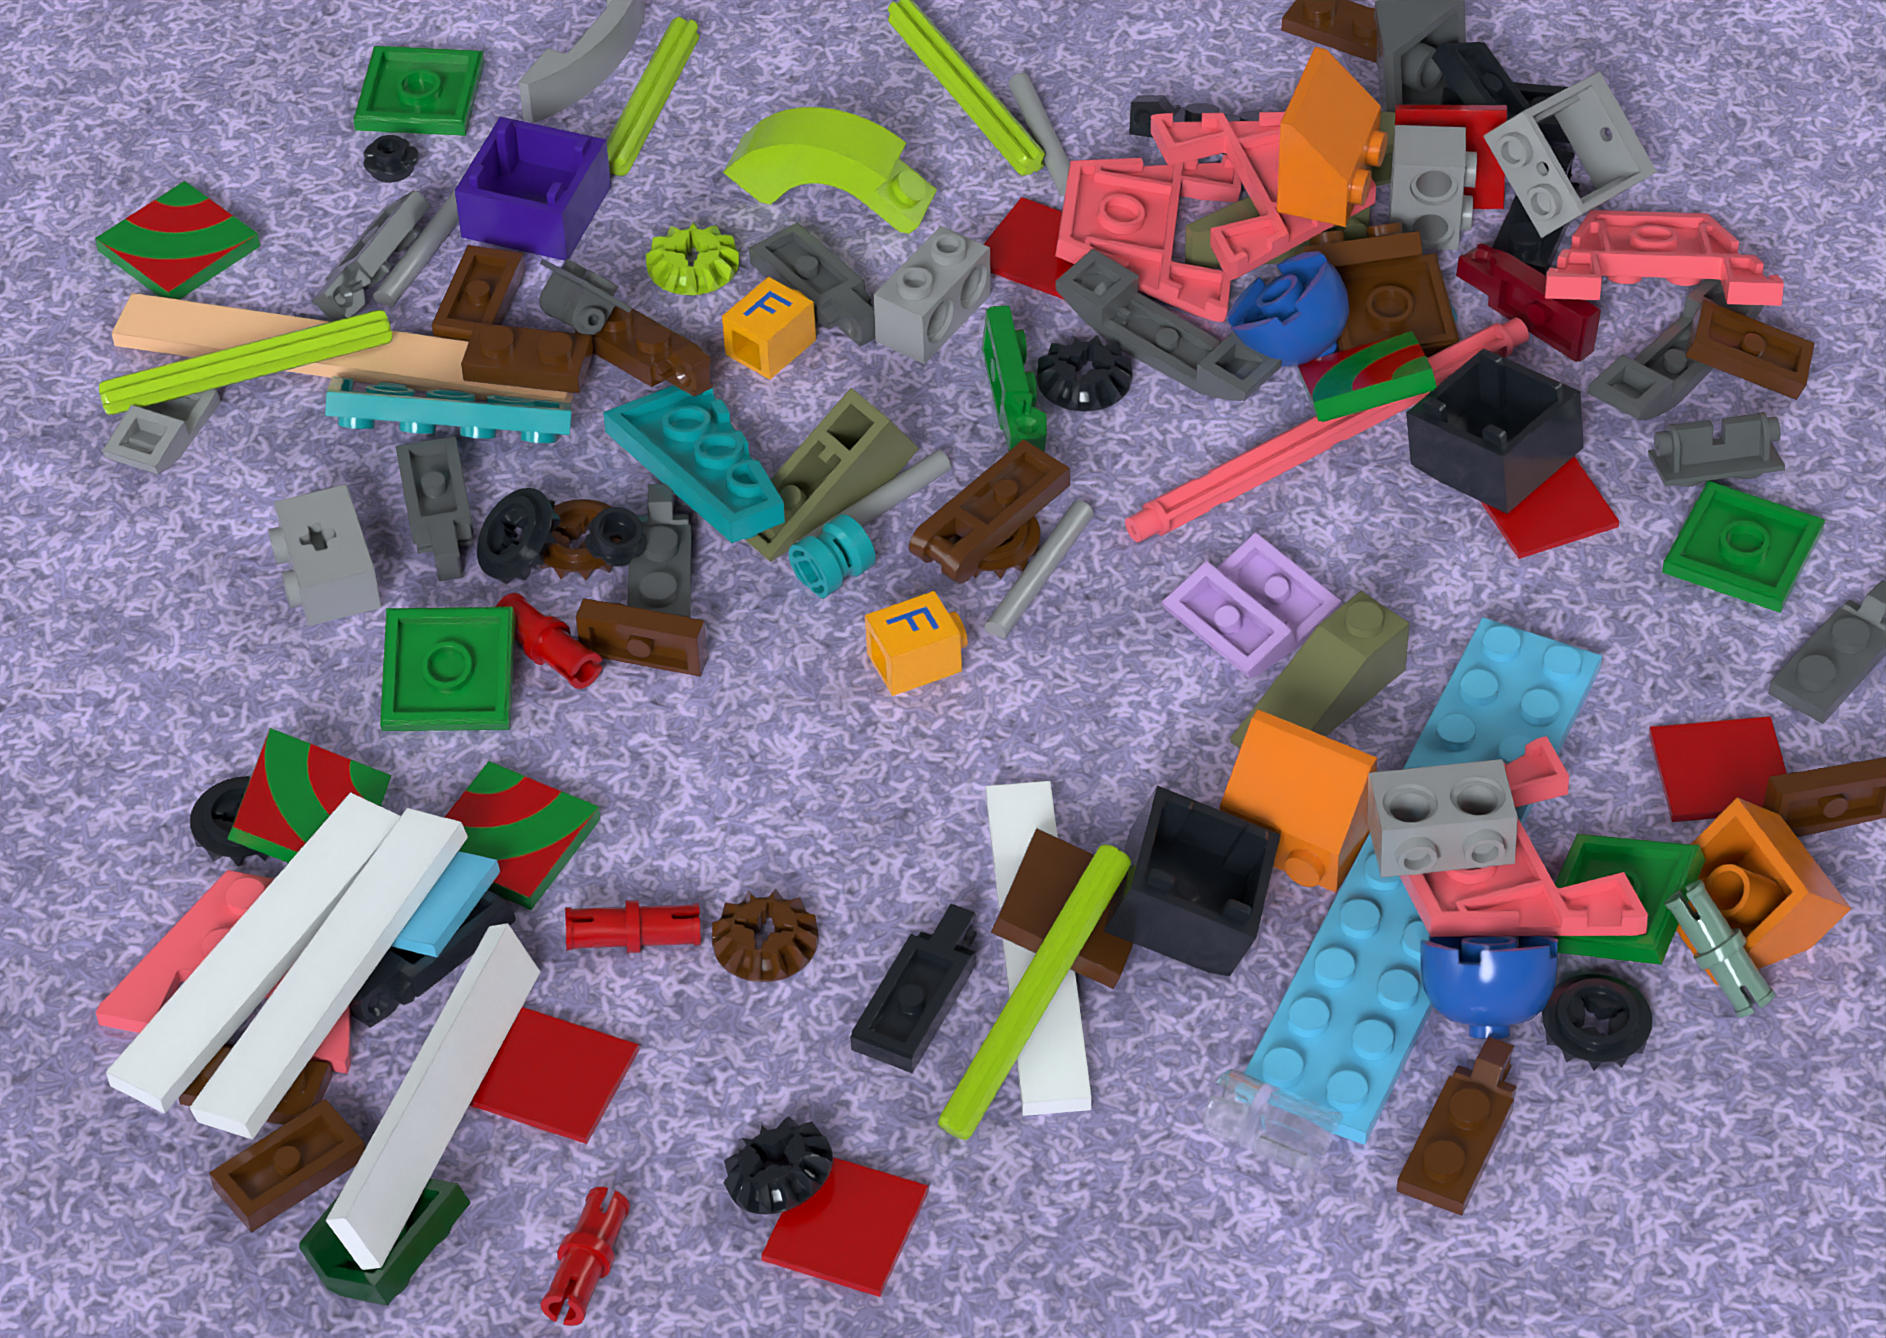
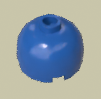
M1304 252L1277 264L1276 266L1282 275L1272 280L1269 284L1265 285L1260 277L1252 282L1235 300L1228 313L1227 321L1232 326L1230 328L1246 346L1270 358L1282 359L1281 367H1294L1334 353L1338 345L1336 341L1341 336L1349 317L1348 293L1339 273L1321 252Z
M1429 936V941L1423 939L1420 941V969L1424 991L1432 1006L1446 1019L1469 1025L1470 1037L1487 1039L1488 1037L1494 1039L1507 1038L1510 1036V1025L1532 1020L1544 1010L1552 995L1558 969V940L1551 936H1519V945H1517L1516 939L1508 937Z

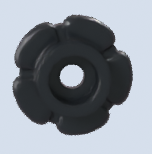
M384 135L377 138L366 147L363 153L365 158L363 166L365 170L376 180L385 183L398 182L409 177L419 160V153L416 147L410 146L408 140L397 135Z
M611 507L601 511L589 523L588 530L590 534L585 537V544L589 553L594 558H601L607 565L615 567L630 564L634 556L639 557L643 554L647 545V537L642 532V523L638 516L632 511L621 507ZM610 538H618L621 542L613 543Z

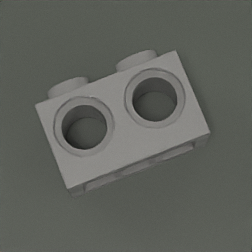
M1395 125L1389 224L1401 222L1403 233L1420 231L1422 249L1458 250L1460 230L1471 231L1473 196L1463 195L1464 187H1475L1477 152H1466V127Z
M940 226L873 294L876 342L925 364L991 295L990 247Z
M1502 759L1368 773L1367 821L1381 878L1515 864L1518 816Z

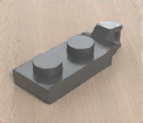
M418 190L411 191L383 208L325 278L327 283L313 298L312 302L332 321L351 317L365 305L363 287L369 289L379 282L392 267V264L387 260L394 250L396 252L403 250L421 232L422 228L417 222L431 204Z
M798 222L749 247L750 264L766 278L770 277L790 289L798 290L808 299L814 301L815 321L818 324L821 323L827 329L838 325L839 329L859 347L876 339L874 309L871 307L872 299L865 291V281Z
M456 436L395 446L413 545L416 544L418 554L433 551L439 581L463 578L458 547L473 545L472 535L474 530Z
M648 484V516H638L642 523V532L647 537V545L643 554L639 557L634 556L628 567L627 606L668 614H681L691 618L693 534L692 524L689 525V514L675 515L673 490L668 485Z
M1882 580L1866 595L1862 605L1849 600L1842 608L1839 607L1770 681L1768 694L1824 724L1886 655V581Z

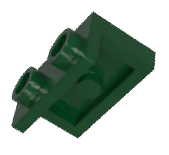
M429 1178L382 1268L362 1270L326 1222L339 1197L338 1195L299 1243V1249L328 1290L341 1297L388 1306L395 1296L399 1295L408 1286L412 1275L433 1249L449 1235L452 1226L471 1202L458 1183Z

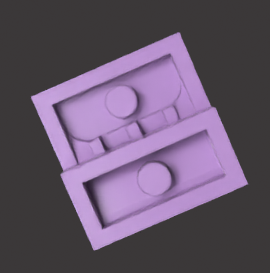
M1256 532L1217 568L1208 561H1205L1162 601L1165 610L1249 679L1259 675L1302 646L1317 626L1343 605L1339 598Z

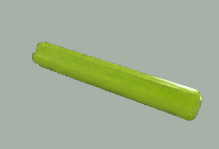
M679 16L672 19L606 142L610 174L625 176L629 173L699 40V34L696 32L698 24L693 19L686 21Z

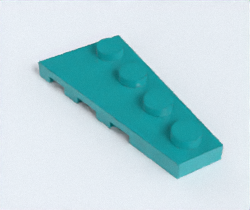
M332 376L326 394L325 416L338 417V425L346 428L372 429L375 428V420L399 422L400 431L418 434H432L436 431V425L460 426L461 436L482 439L496 438L497 429L521 431L520 439L533 443H556L557 434L570 435L572 409L571 403L504 395H488L487 403L475 402V395L472 393L442 388L427 391L426 398L414 397L415 390L407 388L406 384L380 382L378 385L366 386V392L352 390L353 378Z
M673 385L603 412L605 433L663 484L668 485L679 498L731 543L755 537L762 531L785 523L784 502L759 460H753L750 456L745 436L741 430L736 431L730 422V411L722 399H716L713 388L694 397Z

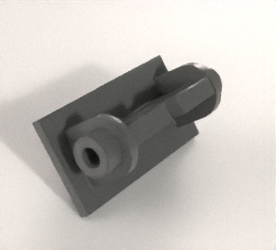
M567 258L561 268L544 259L539 263L553 271L539 297L541 310L546 315L573 327L577 332L587 335L598 333L605 325L615 306L627 312L631 311L632 307L614 297L619 286L591 270H587Z
M1764 412L1722 418L1721 438L1713 439V424L1710 420L1667 424L1664 431L1655 432L1654 434L1655 449L1648 450V456L1665 486L1692 487L1701 484L1703 481L1732 477L1753 479L1761 476L1763 473L1785 471V464L1772 442L1779 441L1781 437L1779 420L1777 417L1767 418Z

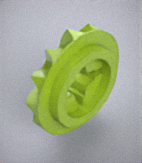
M693 221L689 229L680 230L670 226L666 237L658 236L652 238L651 251L646 253L647 272L657 286L668 292L691 296L706 294L720 289L733 279L739 268V252L736 250L733 236L721 235L717 225H712L702 230ZM691 248H696V252H699L697 260H694V266H689L688 260H686L688 252H691Z

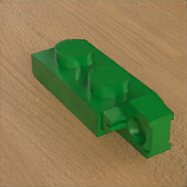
M1009 305L989 306V309H986L981 350L1000 430H1004L1008 452L1023 439L1045 452L1047 438L1046 414L1035 408L1037 400L1035 375L1033 372H1025L1024 370L1027 357L1024 330H1015Z

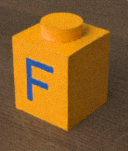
M767 277L722 315L725 355L769 380L816 341L814 301L808 299L800 291L790 289L770 277Z
M935 591L865 615L867 654L892 696L962 672L961 649L968 645L966 630L959 615L955 611L948 613Z

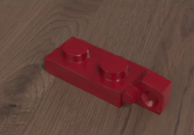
M1483 243L1478 244L1476 248L1468 253L1459 256L1456 276L1485 293L1489 297V307L1509 320L1516 317L1521 319L1529 333L1575 362H1581L1594 352L1601 309L1582 299L1545 298V275L1511 254L1496 250Z

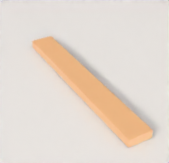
M131 293L112 331L114 346L196 357L328 323L329 321ZM392 331V341L389 344L286 370L330 378L332 376L353 378V381L378 384L380 382L406 384L407 388L425 392L440 388L460 390L474 394L475 399L486 401L488 395H504L570 403L574 394L464 381L461 362L468 346V341Z

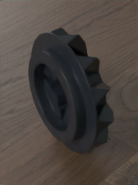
M1072 335L1067 346L1051 343L1047 356L1038 358L1037 384L1041 393L1050 402L1059 407L1083 412L1101 410L1120 401L1129 391L1132 384L1131 358L1122 356L1119 343L1103 346L1098 335L1089 342H1081ZM1091 361L1093 369H1089L1086 375H1082L1081 380L1077 381L1075 371H1080L1083 365H1087V362Z
M535 488L516 490L499 501L483 523L477 541V559L482 571L488 576L508 584L514 578L527 580L532 565H544L543 554L548 547L557 543L552 532L559 526L561 518L554 512L555 501ZM517 527L522 529L524 537L521 541L517 538L519 535L515 531Z
M251 776L235 777L215 784L205 791L193 806L190 815V828L196 847L206 849L213 862L223 856L230 857L239 867L244 857L257 855L266 861V854L227 839Z
M1583 974L1566 979L1555 986L1542 1011L1541 1023H1543L1545 1028L1547 1045L1559 1047L1563 1052L1566 1063L1578 1058L1588 1061L1593 1071H1595L1604 1062H1614L1622 1068L1629 1056L1634 1053L1643 1054L1652 1030V1013L1643 995L1627 982L1603 974ZM1584 1006L1598 1020L1611 1019L1608 1024V1035L1600 1034L1594 1026L1582 1028L1586 1014Z
M788 1116L774 1129L761 1123L760 1134L753 1139L739 1138V1153L724 1160L728 1177L723 1183L734 1203L741 1209L754 1214L781 1213L801 1205L823 1186L832 1169V1148L826 1136L821 1134L812 1121L798 1125ZM787 1157L792 1168L789 1169L784 1165L779 1167L774 1164L766 1168L764 1162L771 1159L782 1161Z

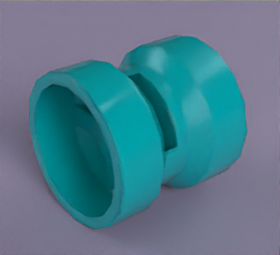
M840 514L827 522L822 527V534L819 536H806L789 548L788 554L790 565L798 580L822 599L838 590L842 586L843 578L848 575L858 577L875 565L876 561L875 550L869 536L859 523L846 514Z

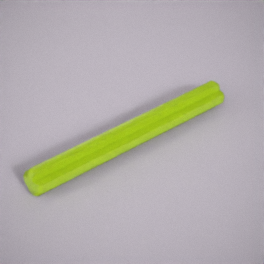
M913 0L892 1L888 6V12L890 13L888 22L1019 175L1026 176L1034 171L1037 172L1043 169L1045 166L1043 162L1045 154L1042 148Z
M378 309L110 378L99 383L101 403L106 414L112 416L127 412L131 405L143 408L389 344L392 341L391 325L384 310Z
M1109 844L1099 846L938 1119V1125L947 1133L962 1140H967L974 1133L1131 866L1130 857L1123 851Z

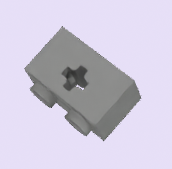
M347 484L275 501L274 505L279 527L268 529V534L276 564L289 563L291 569L281 572L290 608L302 606L308 626L381 608L375 569Z

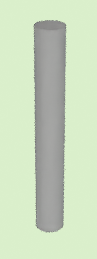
M1025 73L1015 74L1009 80L1010 90L1033 139L1044 151L1043 160L1059 195L1064 196L1070 162L1030 77Z
M455 190L373 294L375 302L394 307L459 223Z
M936 450L798 539L796 543L806 536H819L822 534V527L840 514L850 516L864 527L950 471L951 463L949 458L941 450Z
M1076 500L1071 504L985 623L984 629L986 632L1003 639L1008 636L1094 516L1093 509L1087 503Z

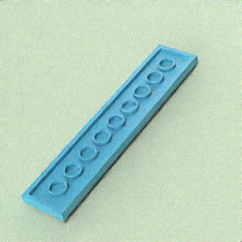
M1482 617L1403 769L1502 759L1507 765L1525 755L1526 744L1545 736L1548 737L1558 755L1601 669L1602 655ZM1534 803L1516 807L1517 816L1522 826ZM1370 833L1237 1085V1099L1364 1145H1366L1433 1009L1423 988L1420 969V941L1422 939L1429 941L1430 935L1400 877H1380Z

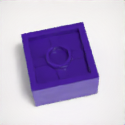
M500 116L455 189L461 238L564 261L566 258L570 259L611 188L606 139Z

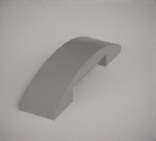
M606 0L607 8L567 54L547 48L518 81L523 120L535 123L550 117L581 100L605 81L624 60L635 43L643 23L646 0Z

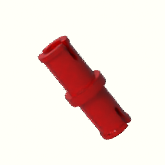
M515 592L507 594L496 604L495 607H513L515 613L514 639L523 645L524 654L535 664L543 665L546 663L576 689L586 688L598 678L602 670V666L598 663L602 662V658L595 651H591L571 636L569 626L560 618L552 615L545 616L527 602L521 594Z
M625 900V907L573 909L572 907H565L566 951L577 948L627 947V953H640V946L687 944L700 946L699 902L686 905L639 906V900Z
M595 1187L590 1189L574 1231L565 1235L557 1250V1258L560 1264L548 1292L540 1303L543 1313L554 1322H557L565 1300L569 1299L567 1305L570 1307L563 1325L576 1326L581 1324L587 1314L586 1309L599 1278L606 1277L613 1266L615 1254L612 1247L623 1221L630 1211L629 1201L616 1190L607 1211L602 1213L604 1210L602 1204L607 1195L608 1188Z

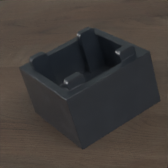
M1484 348L1438 385L1434 391H1431L1406 412L1411 465L1440 483L1506 514L1584 448L1581 392Z
M1157 785L1130 828L1124 853L1130 857L1131 866L1112 897L1103 932L1205 972L1230 977L1257 938L1281 834Z

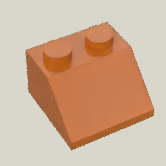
M1314 47L1280 122L1277 212L1346 227L1355 204L1363 206L1366 202L1371 184L1370 169L1371 166H1381L1387 148L1388 133L1380 131L1381 106L1324 48Z
M1257 709L1251 718L1219 805V810L1281 834L1273 867L1285 871L1299 885L1305 887L1319 885L1336 893L1346 879L1370 833L1367 821L1368 773L1377 772L1378 758Z
M1737 797L1691 843V845L1700 846L1706 860L1698 880L1703 881L1706 891L1731 929L1739 928L1747 939L1743 947L1757 969L1812 948L1852 909L1787 823L1775 812ZM1689 900V905L1691 906L1694 912H1697V910ZM1679 924L1676 931L1694 955L1697 950ZM1704 969L1715 985H1719L1710 970Z

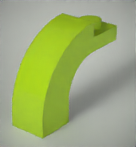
M822 107L787 109L762 119L742 136L723 171L725 175L756 200L770 205L789 189L803 184H824L839 188L858 198L897 231L908 234L919 227L937 191L933 185L899 158L906 142L881 125L858 115Z

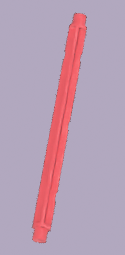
M1517 317L1502 325L1494 323L1428 357L1436 386L1440 385L1483 348L1504 358L1511 355L1513 348L1527 342L1529 339V332L1525 323ZM1430 392L1326 422H1318L1317 417L1314 416L1209 470L1207 474L1197 479H1192L1145 503L1142 507L1143 510L1126 518V529L1130 537L1137 543L1157 533L1163 536L1209 512L1211 508L1221 503H1226L1330 449L1332 445L1342 440H1347L1415 405Z

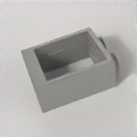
M1600 71L1524 110L1483 136L1541 238L1657 173ZM1555 115L1597 189L1581 199L1537 125ZM1605 128L1610 129L1612 132V139L1605 135ZM1543 162L1548 165L1549 172L1547 171V169H1546V167L1544 166Z

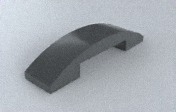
M1094 249L1090 250L1056 280V290L1090 327L1110 344L1119 343L1121 351L1200 394L1225 400L1245 401L1281 368L1282 359L1270 358L1251 349L1234 332L1223 341H1220L1138 293L1139 275Z
M1705 279L1686 297L1683 315L1634 360L1621 355L1589 384L1587 394L1638 420L1657 417L1678 405L1713 369V367L1685 357L1694 314L1702 301H1709L1755 320L1765 305L1727 304L1721 280Z

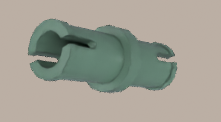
M1697 880L1686 885L1688 890L1686 895L1697 912L1693 911L1681 890L1671 895L1664 902V905L1672 912L1697 950L1693 956L1700 969L1710 970L1734 1007L1736 1015L1739 1018H1743L1754 1013L1752 1008L1754 1004L1743 986L1747 987L1760 1009L1767 1005L1776 996V993L1768 986L1743 946L1746 944L1747 939L1739 928L1731 929L1706 891L1703 881Z

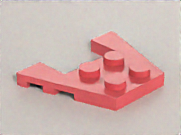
M1259 112V121H1228L1224 113H1202V122H1173V113L1151 115V135L1168 166L1226 153L1260 215L1259 217L1214 227L1210 230V246L1228 280L1237 279L1335 226L1334 224L1277 212L1280 122L1285 112ZM1372 177L1365 204L1363 206L1355 204L1350 217L1375 204L1376 184Z
M1223 154L1222 162L1198 163V159L1171 166H1143L1142 158L1070 161L1055 256L1076 264L1090 250L1094 249L1139 275V292L1193 315L1215 322H1225L1231 280L1227 279L1224 271L1173 262L1171 258L1179 196L1199 200L1238 202L1242 181L1228 156Z
M1590 210L1573 234L1571 248L1563 249L1559 254L1557 268H1549L1547 271L1545 298L1600 300L1601 276H1607L1610 281L1620 284L1638 283L1642 280V277L1666 278L1668 282L1681 286L1697 285L1702 279L1721 280L1727 304L1782 306L1784 282L1778 275H1769V279L1763 275L1764 263L1755 255L1739 254V241L1708 213Z
M1547 736L1537 738L1526 744L1525 755L1507 765L1503 762L1515 808L1568 795L1569 774ZM1519 819L1517 820L1515 864L1399 876L1430 937L1637 936L1645 934L1647 930L1648 914L1624 872L1557 888Z
M227 870L99 1004L96 1011L99 1025L140 1033L174 995L180 983L188 979L274 879ZM287 971V972L284 974V976L278 981V983L272 988V990L266 995L265 998H269V997L272 995V993H273L274 990L277 988V986L280 984V982H281L282 979L285 977V975L288 973V971ZM350 1005L345 1009L310 1059L330 1063L331 1071L348 1074L351 1067L350 1038L352 1011Z

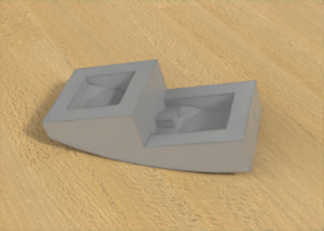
M213 389L144 408L131 405L102 450L105 458L155 474L166 470L183 455L220 405L221 401L217 390Z

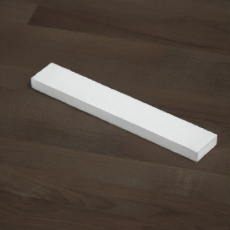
M1050 781L985 786L999 912L1036 828L1058 838ZM1002 938L1010 998L1036 953ZM1073 970L1068 971L1016 1060L1023 1116L1091 1110V1090L1076 975Z
M350 793L106 1071L110 1086L165 1114L296 962L401 816Z
M410 808L404 811L190 1106L198 1123L252 1140L468 838L462 822Z
M508 923L489 926L326 1219V1222L362 1270L382 1268L540 974V970Z

